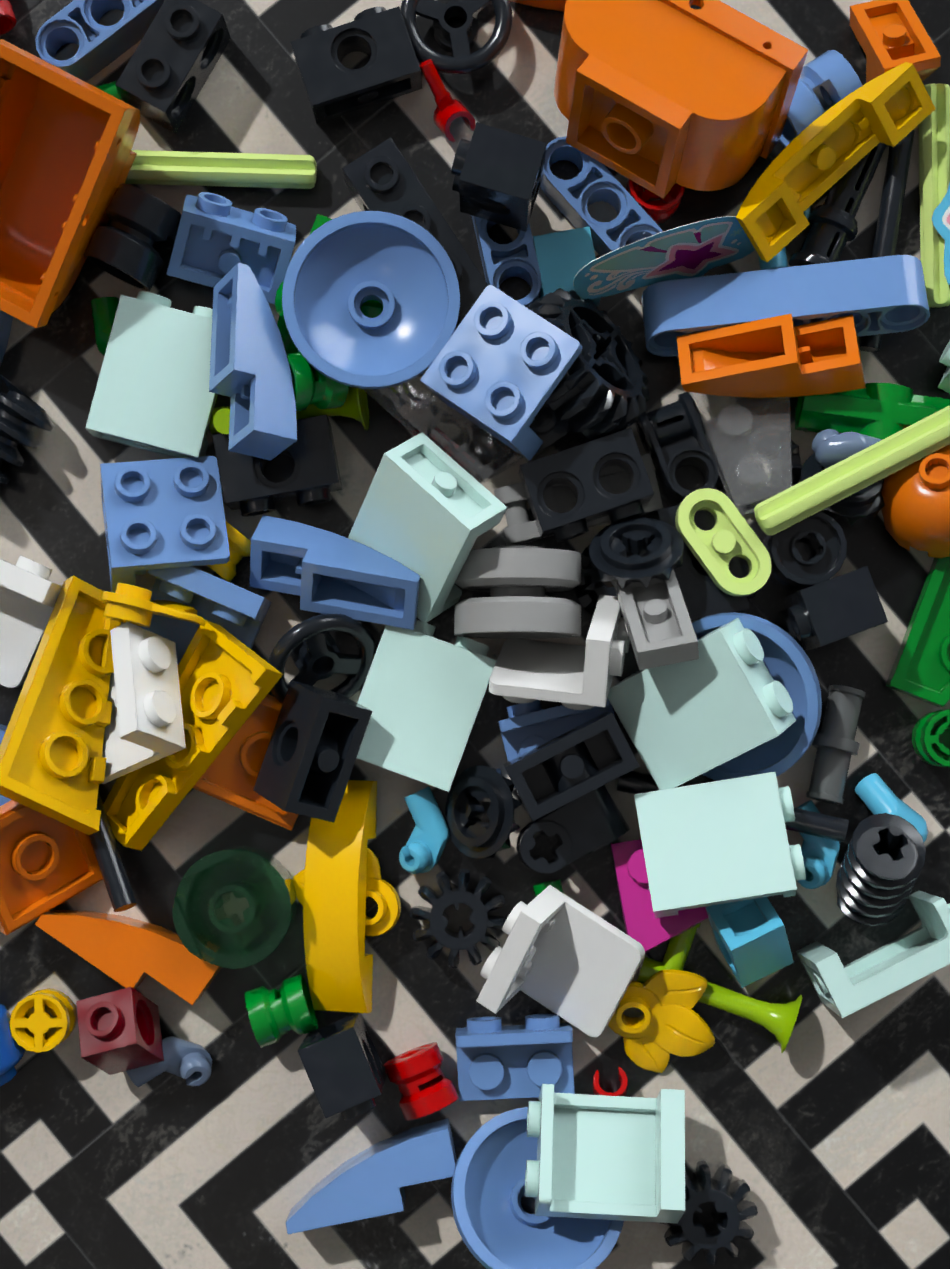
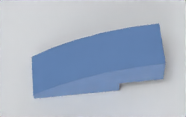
M237 263L213 289L209 392L230 397L228 451L272 460L297 441L296 402L291 370L279 328L266 296L249 265Z
M267 515L262 516L251 538L250 587L300 596V610L321 614H343L355 620L414 630L417 617L420 575L398 561L336 533L300 522Z
M449 1118L406 1130L374 1144L345 1161L318 1182L290 1210L286 1220L287 1234L404 1211L406 1201L405 1186L453 1177L457 1157Z

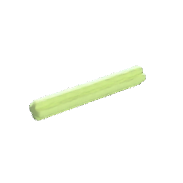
M933 83L924 86L936 109L919 124L920 261L923 267L928 305L932 308H940L950 305V285H948L944 276L945 240L934 228L931 218L933 211L947 193L950 182V86L948 84Z
M131 150L137 153L125 184L311 189L316 183L317 166L315 158L311 155Z
M950 405L758 503L754 508V512L761 530L767 536H773L949 445Z

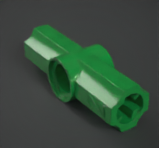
M866 383V388L823 395L797 397L794 415L795 430L819 433L822 430L834 429L839 433L857 432L883 440L949 406L950 399L913 394V389L891 383Z

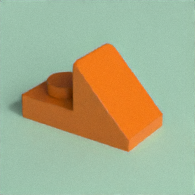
M874 0L850 6V27L866 55V83L905 62L914 64L922 81L941 67V56L908 0Z

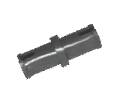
M829 685L821 732L816 734L812 742V746L817 748L806 797L825 803L843 805V795L851 755H858L860 744L855 741L862 701L865 698L866 692L848 686Z

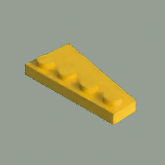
M73 575L63 582L0 744V794L87 835L98 832L100 826L101 810H96L99 784L103 783L105 778L107 758L102 757L105 727L110 725L112 702L108 701L110 676L114 673L110 630L120 626L121 622L103 616L106 604H103V601H101L102 590Z

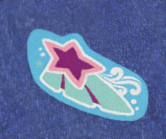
M736 216L702 220L638 240L591 261L577 272L573 285L575 292L582 299L606 297L657 282L701 277L714 267L746 257L755 248Z

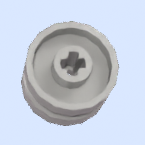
M497 546L471 550L455 584L463 590L490 592V597L463 599L455 605L454 635L493 639H549L581 636V605L571 599L545 597L547 592L568 591L580 585L581 553L538 546Z

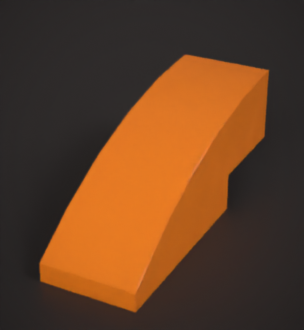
M786 314L677 336L681 385L683 390L687 392L716 396L775 398L823 395L866 388L853 315L795 326L792 314Z
M52 910L42 914L35 923L37 927L123 987L135 989L141 985L148 974L191 1005H194L202 997L226 962L224 958L189 938L161 926L126 916L93 911Z

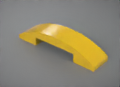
M905 62L892 68L837 102L795 137L762 173L749 191L736 216L761 260L768 263L810 224L803 212L880 142L895 147L936 109L914 64Z
M349 780L334 822L311 817L304 872L303 928L307 978L314 1010L353 1013L372 1012L373 954H365L367 841L368 839L376 838L377 781Z

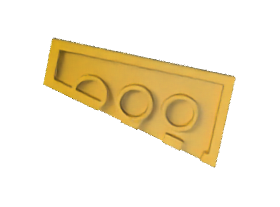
M205 620V626L199 625L178 664L186 748L117 778L103 804L113 835L124 847L140 851L144 849L283 675L219 624Z

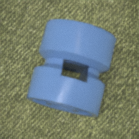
M828 50L803 66L801 78H799L779 140L784 148L824 112L863 86L851 64L842 54L836 50Z

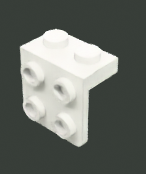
M21 555L16 565L0 559V684L8 688H17L24 682L62 588L61 585L48 580L53 569Z
M609 595L599 596L587 634L586 646L525 639L505 640L489 678V692L494 695L503 696L504 699L513 703H531L535 700L561 702L563 706L573 710H588L595 706L605 707L613 676H622L625 653H628L630 642L624 618L621 617L622 611L618 597Z
M130 622L110 630L114 673L110 676L108 701L112 702L110 725L105 727L102 757L107 759L105 778L101 784L108 783L186 748L175 642Z
M549 885L528 905L520 901L507 917L502 931L509 936L503 948L500 946L496 947L486 960L480 972V976L485 978L486 982L476 1001L496 1014L521 990L588 1036L598 1037L607 1028L645 956V950L641 943Z

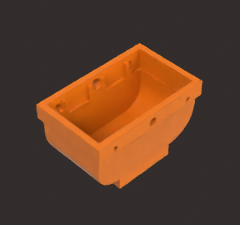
M567 0L564 9L554 84L556 104L561 113L569 120L566 143L663 199L675 183L698 191H717L728 188L739 182L746 175L759 156L766 159L779 142L808 49L719 0ZM696 5L699 6L701 9L695 10L690 6Z
M0 39V310L34 328H39L47 325L52 312L58 309L72 289L86 260L83 254L97 227L107 226L110 220L106 210L119 185L125 184L137 155L131 149L138 132L141 114L139 109L3 39Z

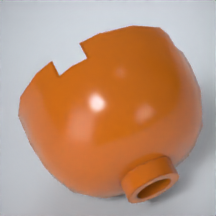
M949 444L885 477L881 492L885 503L881 511L886 530L903 548L910 551L911 546L916 550L928 551V557L934 558L950 556Z

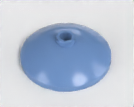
M360 211L345 214L326 222L314 230L302 242L293 255L285 274L282 289V307L286 327L295 347L313 368L329 379L343 385L361 389H382L408 382L429 368L456 329L460 310V290L456 271L447 252L433 235L422 226L405 217L388 212ZM368 300H376L383 306V311L375 318L366 317L361 312L363 303Z
M718 613L694 621L692 625L696 637L699 639L739 618L743 627L750 629L760 641L764 652L763 662L773 680L782 683L792 699V713L796 721L779 736L702 774L716 781L776 772L777 777L786 772L799 761L811 746L821 719L822 697L819 680L803 648L779 626L758 616L745 613Z
M528 1107L506 1111L486 1122L469 1139L461 1151L451 1183V1203L454 1220L469 1251L486 1269H596L614 1248L624 1221L535 1216V1214L525 1212L521 1206V1197L525 1196L526 1160H537V1138L527 1137Z

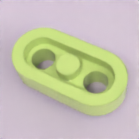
M711 488L698 489L687 495L677 509L675 516L676 528L685 544L715 585L724 593L738 597L750 595L762 588L771 573L772 564L769 552L729 497ZM707 510L713 515L715 524L711 530H701L695 525L694 515L697 511ZM733 557H741L747 561L749 572L746 577L737 578L731 574L729 562Z

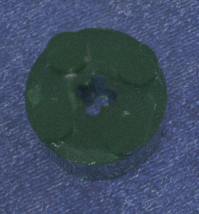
M235 846L213 852L195 862L182 878L174 898L172 910L174 926L184 946L190 953L201 960L203 959L211 964L230 969L254 965L268 957L285 940L295 923L297 896L293 880L286 868L276 858L262 849ZM229 891H232L236 898L245 897L249 903V907L243 911V921H241L237 913L227 915L224 911L223 905L230 901Z

